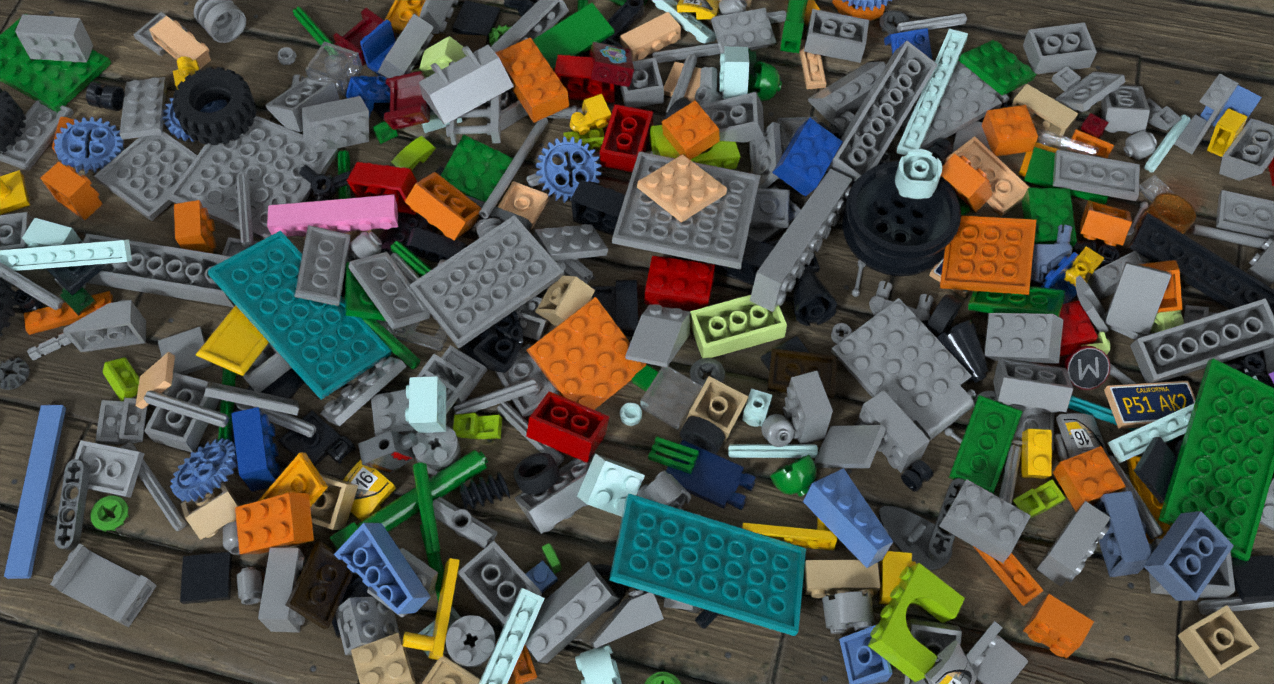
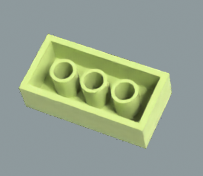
M751 295L690 311V327L701 357L713 358L784 338L787 324L779 305L772 312L751 302Z

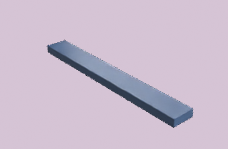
M41 405L4 574V577L7 579H25L32 576L66 411L63 405Z

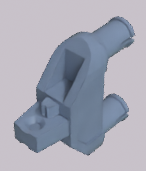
M1063 225L1058 226L1055 244H1034L1030 280L1033 284H1042L1044 273H1048V270L1056 268L1065 256L1070 257L1072 254V246L1070 245L1071 226L1064 225V228Z

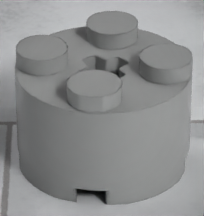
M446 425V432H417L415 434L418 438V444L412 447L413 453L418 463H426L429 474L435 475L461 458V449L456 433L449 426Z
M666 471L660 472L653 482L642 486L637 492L639 497L684 510L682 505L685 502L689 504L691 499L690 493Z
M862 591L834 594L835 599L829 600L828 596L822 598L826 628L830 629L831 634L845 633V630L853 627L855 632L872 627V624L875 623L870 592H867L864 596Z
M469 615L459 618L450 626L446 635V648L449 656L454 662L464 667H476L483 664L491 656L495 647L494 630L480 616ZM468 635L472 638H477L473 648L470 645H464Z

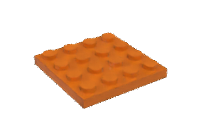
M961 216L960 226L954 239L945 247L940 288L1029 295L1036 220Z
M596 297L526 350L562 397L593 410L630 382L635 374L646 366V363L625 358L630 342Z

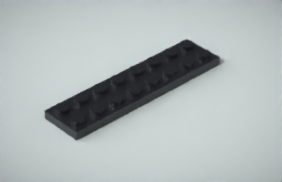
M1147 213L1143 217L1129 248L1153 263L1176 260L1181 280L1228 309L1237 308L1266 298L1274 315V289L1153 215Z

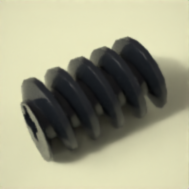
M497 472L496 479L489 474L487 482L482 477H479L478 485H476L474 480H470V487H467L464 482L461 483L460 493L465 510L468 509V504L473 509H476L477 502L484 507L486 499L491 504H494L495 496L501 502L503 501V494H506L510 499L505 477L500 472Z

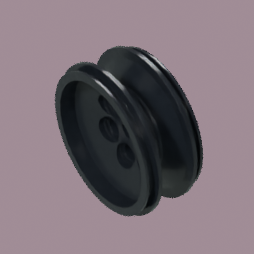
M900 161L887 162L871 168L862 174L852 185L848 193L846 209L842 219L843 235L853 254L869 268L891 276L920 274L935 267L944 259L945 247L954 239L960 226V204L952 186L943 177H940L937 188L930 198L913 199L901 196L895 184V176Z

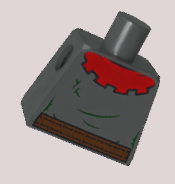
M388 431L358 444L362 465L390 474L413 460L414 453L412 447L418 444V438L413 432L404 436L394 431Z

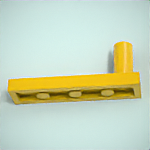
M818 517L817 530L743 523L742 529L803 548L834 551L837 537Z
M450 558L445 564L433 636L405 632L402 647L430 651V659L438 660L443 657L460 560Z

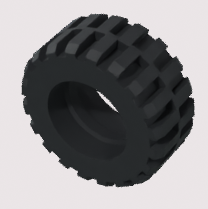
M209 67L203 71L197 70L192 76L189 74L185 77V81H181L177 86L178 90L174 92V99L172 101L174 112L183 131L194 141L199 140L202 144L211 143V145L227 144L232 139H239L242 133L245 134L249 130L248 126L251 127L254 122L256 104L247 82L244 81V78L232 70L227 69L225 71L221 67H217V69ZM212 101H229L219 111L211 113L200 112L205 105Z

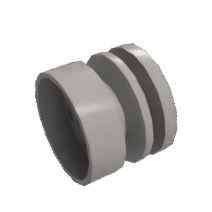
M198 0L194 7V17L197 22L219 43L233 41L244 31L246 17L232 0Z

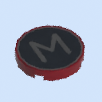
M1084 345L1078 347L1067 357L1064 368L1068 372L1072 385L1080 389L1091 390L1099 387L1106 381L1110 373L1111 365L1108 356L1094 346Z

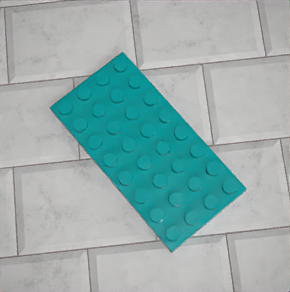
M280 230L208 269V275L322 400L375 366L384 357H389L392 351L362 318L345 316V300L342 297L340 298L339 306L294 297L302 253Z
M628 493L609 581L795 636L799 632L806 548Z

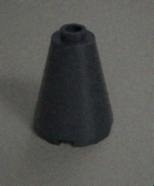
M805 267L800 278L796 277V283L793 287L795 317L800 324L805 326H811L810 323L817 322V325H820L835 315L837 302L813 270Z
M972 320L958 324L951 328L952 330L949 332H944L936 337L970 373L972 377L968 381L973 380L977 383L987 377L985 373L989 370L975 324Z

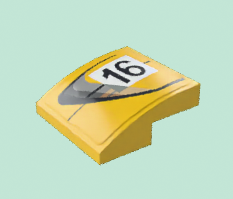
M679 0L677 13L696 12L697 20L712 19L719 12L720 1Z
M362 460L343 479V481L358 485L350 512L360 521L381 509L380 504L396 489L395 485L379 471L362 465Z

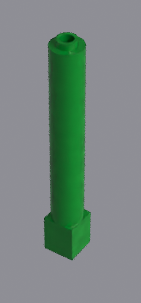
M789 0L780 51L799 53L808 0Z
M474 449L430 477L432 501L434 502L439 497L442 498L459 487L462 482H467L487 469L485 464L488 463V460L483 452H477ZM416 487L357 525L353 522L332 535L330 539L337 550L363 523H382L387 532L420 512Z

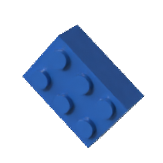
M809 118L798 128L772 173L802 195L807 196L817 188L843 141Z
M259 407L231 413L239 476L252 492L269 488L281 475L280 466L278 463L276 464L275 457L278 456V449L276 443H273L272 438L276 435L273 423H269L267 414H263Z

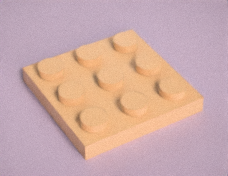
M683 154L642 178L637 183L639 190L681 223L726 195L727 188Z

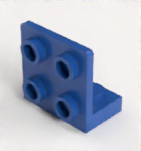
M388 19L379 24L377 28L360 41L367 67L379 76H383L378 73V70L396 42L391 22Z
M927 28L890 34L884 38L885 46L891 45L892 55L897 48L908 41L932 60Z
M351 76L345 97L361 96L369 110L370 118L374 103H390L391 90L386 84V77Z
M1076 252L1070 257L1065 256L1058 264L1059 268L1057 270L1052 269L1045 277L1046 281L1040 287L1064 290L1065 299L1063 304L1070 303L1077 296L1076 287L1064 280L1066 277L1065 272L1071 269L1078 256Z

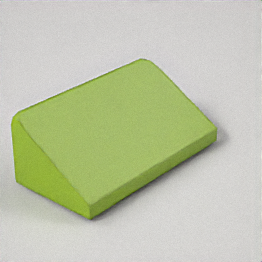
M123 357L105 362L103 374L120 401L136 396L140 378L127 358Z

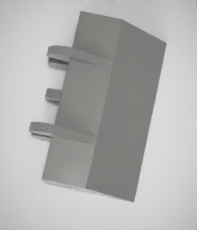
M489 45L473 53L469 47H463L462 51L466 57L455 63L453 61L450 62L449 66L442 70L436 63H433L431 68L435 73L419 82L423 99L444 125L514 87L500 58Z

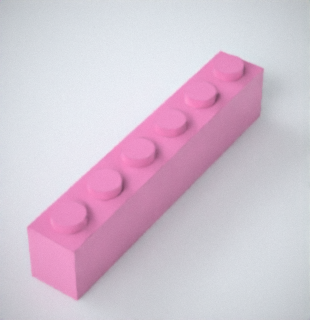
M394 195L268 205L267 227L271 235L281 230L286 237L306 236L308 225L341 233L359 230L368 231L370 229H390L398 227V205Z

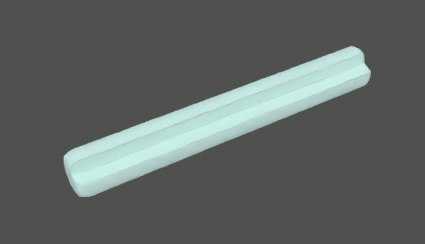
M1185 114L1180 116L1182 118L1181 121L1168 132L1144 166L1145 170L1151 173L1156 170L1191 121L1190 117H1187Z
M730 444L728 447V455L731 458H801L808 454L811 458H816L818 455V447L815 444H787L783 447H775L771 444Z

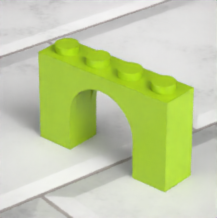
M662 125L651 126L648 139L653 154L674 159L679 157V153L663 135ZM720 141L710 147V151L699 154L691 161L733 170L737 168L741 156L736 142Z
M920 563L912 567H906L899 576L901 581L890 594L892 599L880 614L882 618L879 624L871 631L870 636L872 638L868 644L872 650L914 682L926 678L924 675L933 668L937 656L918 642L910 633L906 623V611L909 604H916L922 607L941 623H945L957 617L965 599Z

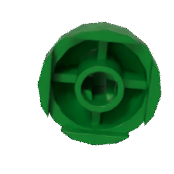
M757 61L753 66L756 69L754 75L750 74L748 78L747 94L756 92L761 102L768 101L780 91L782 81H780L778 70L773 65Z
M808 454L775 471L770 477L779 491L788 495L797 493L800 497L808 493L809 486L815 482L817 469L813 459Z

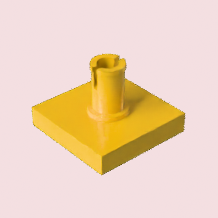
M18 170L0 176V215L30 206L24 176L21 171Z

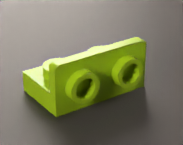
M603 128L590 129L584 135H580L579 132L575 131L563 133L567 142H570L572 137H574L575 143L582 139L581 145L583 147L587 143L589 144L588 151L594 149L595 152H600L604 139Z

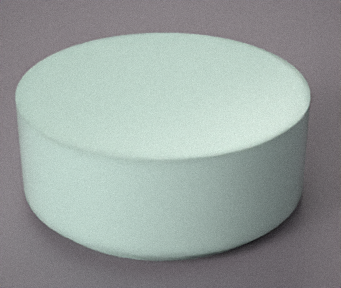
M632 402L624 404L620 409L621 421L628 426L638 424L642 419L640 406Z

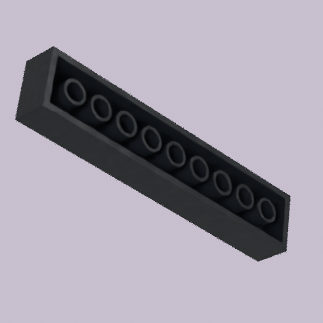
M581 180L571 197L573 222L581 225H592L595 230L613 236L625 195L616 192L614 189L599 186L594 182ZM747 236L741 269L714 264V272L754 285L757 271L774 247L769 243H762ZM668 255V256H671V257H674V258H677V259H680V260L700 262V263H707V262H702V261H697V260H692V259H687V258H682V257H677V256Z

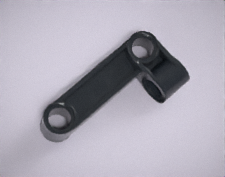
M627 0L607 21L614 29V34L600 43L623 48L616 40L636 19L644 15V1Z

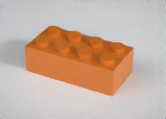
M531 37L496 52L514 86L511 88L533 123L569 107L568 91Z

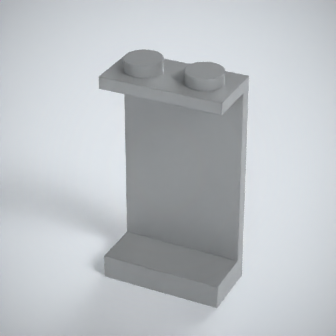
M1219 74L1199 101L1214 110L1211 117L1207 121L1195 114L1174 145L1193 154L1213 126L1239 83Z
M80 543L70 552L68 560L55 573L50 584L63 594L128 628L156 588V585L142 575L138 576L91 552Z

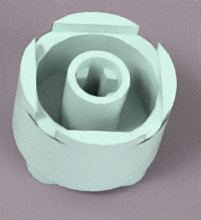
M914 149L909 151L904 157L902 156L895 176V184L899 194L913 199L930 198L937 188L942 173V163L938 158L933 157L930 151L924 149Z
M609 644L581 652L579 656H575L578 670L582 671L583 677H585L584 680H581V684H622L616 660L611 659L610 656L613 652Z

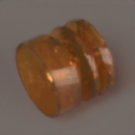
M1161 193L1154 198L1148 210L1138 220L1136 226L1138 229L1143 217L1149 213L1184 234L1195 222L1196 213L1192 205L1184 198L1176 194Z

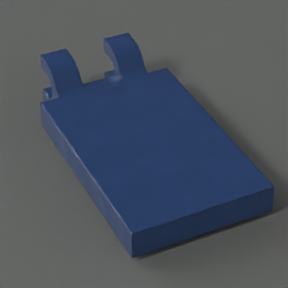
M682 440L680 445L699 451V456L692 473L689 474L669 466L666 472L671 474L690 494L723 509L728 503L742 511L746 502V496L735 492L739 485L752 491L756 477L746 473L742 474L744 467ZM672 458V460L689 465V462Z

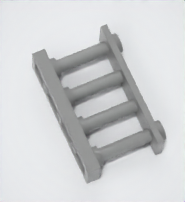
M501 94L488 101V103H491V107H487V109H473L458 117H488L490 123H487V125L457 126V118L451 121L449 125H446V135L451 138L452 145H456L457 134L487 133V135H491L492 143H501Z

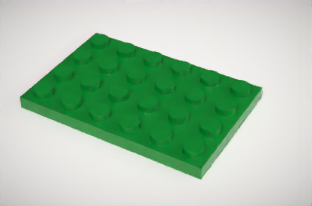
M21 18L0 35V81L31 99L39 101L40 104L56 113L61 110V106L68 104L112 64L108 57L93 49L87 62L30 59L15 32Z

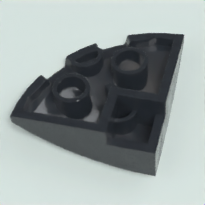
M514 310L463 345L460 351L489 370L506 373L516 362L523 343V328L520 325L516 311Z

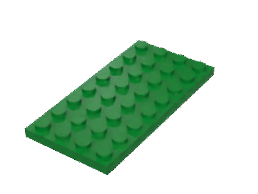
M1212 358L1207 362L1159 520L1172 526L1181 513L1201 511L1233 544V548L1230 551L1231 556L1249 561L1274 473V388Z

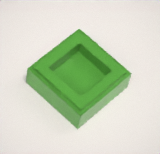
M548 543L542 546L543 555L552 572L555 574L561 571V563L552 545Z

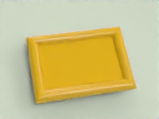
M235 305L199 349L196 356L244 376L269 342Z

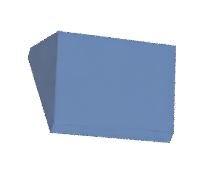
M876 625L839 639L849 684L887 682L893 674L890 663L868 646L872 638L870 633Z

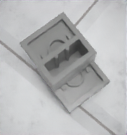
M450 345L441 358L433 354L417 377L437 376L446 386L447 414L455 401L458 403L466 401L487 371V368Z

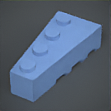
M844 468L812 483L803 500L809 509L866 568L883 560L893 540Z
M363 523L334 554L339 560H343L347 564V568L353 573L356 572L363 579L362 582L372 587L377 592V596L397 614L416 613L431 598L382 523Z

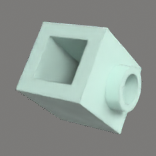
M751 389L742 421L750 426L762 427L769 412L772 394Z

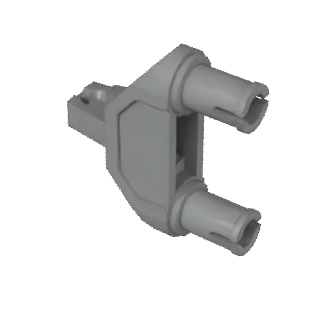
M880 281L876 295L870 299L869 306L874 316L893 303L888 300L892 289V284L889 282L886 289H883L886 281ZM927 294L920 295L917 309L908 308L926 326L931 317L929 311L934 298L929 295L927 302H925Z

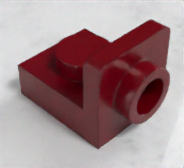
M1090 113L1081 126V132L1100 139L1109 122Z

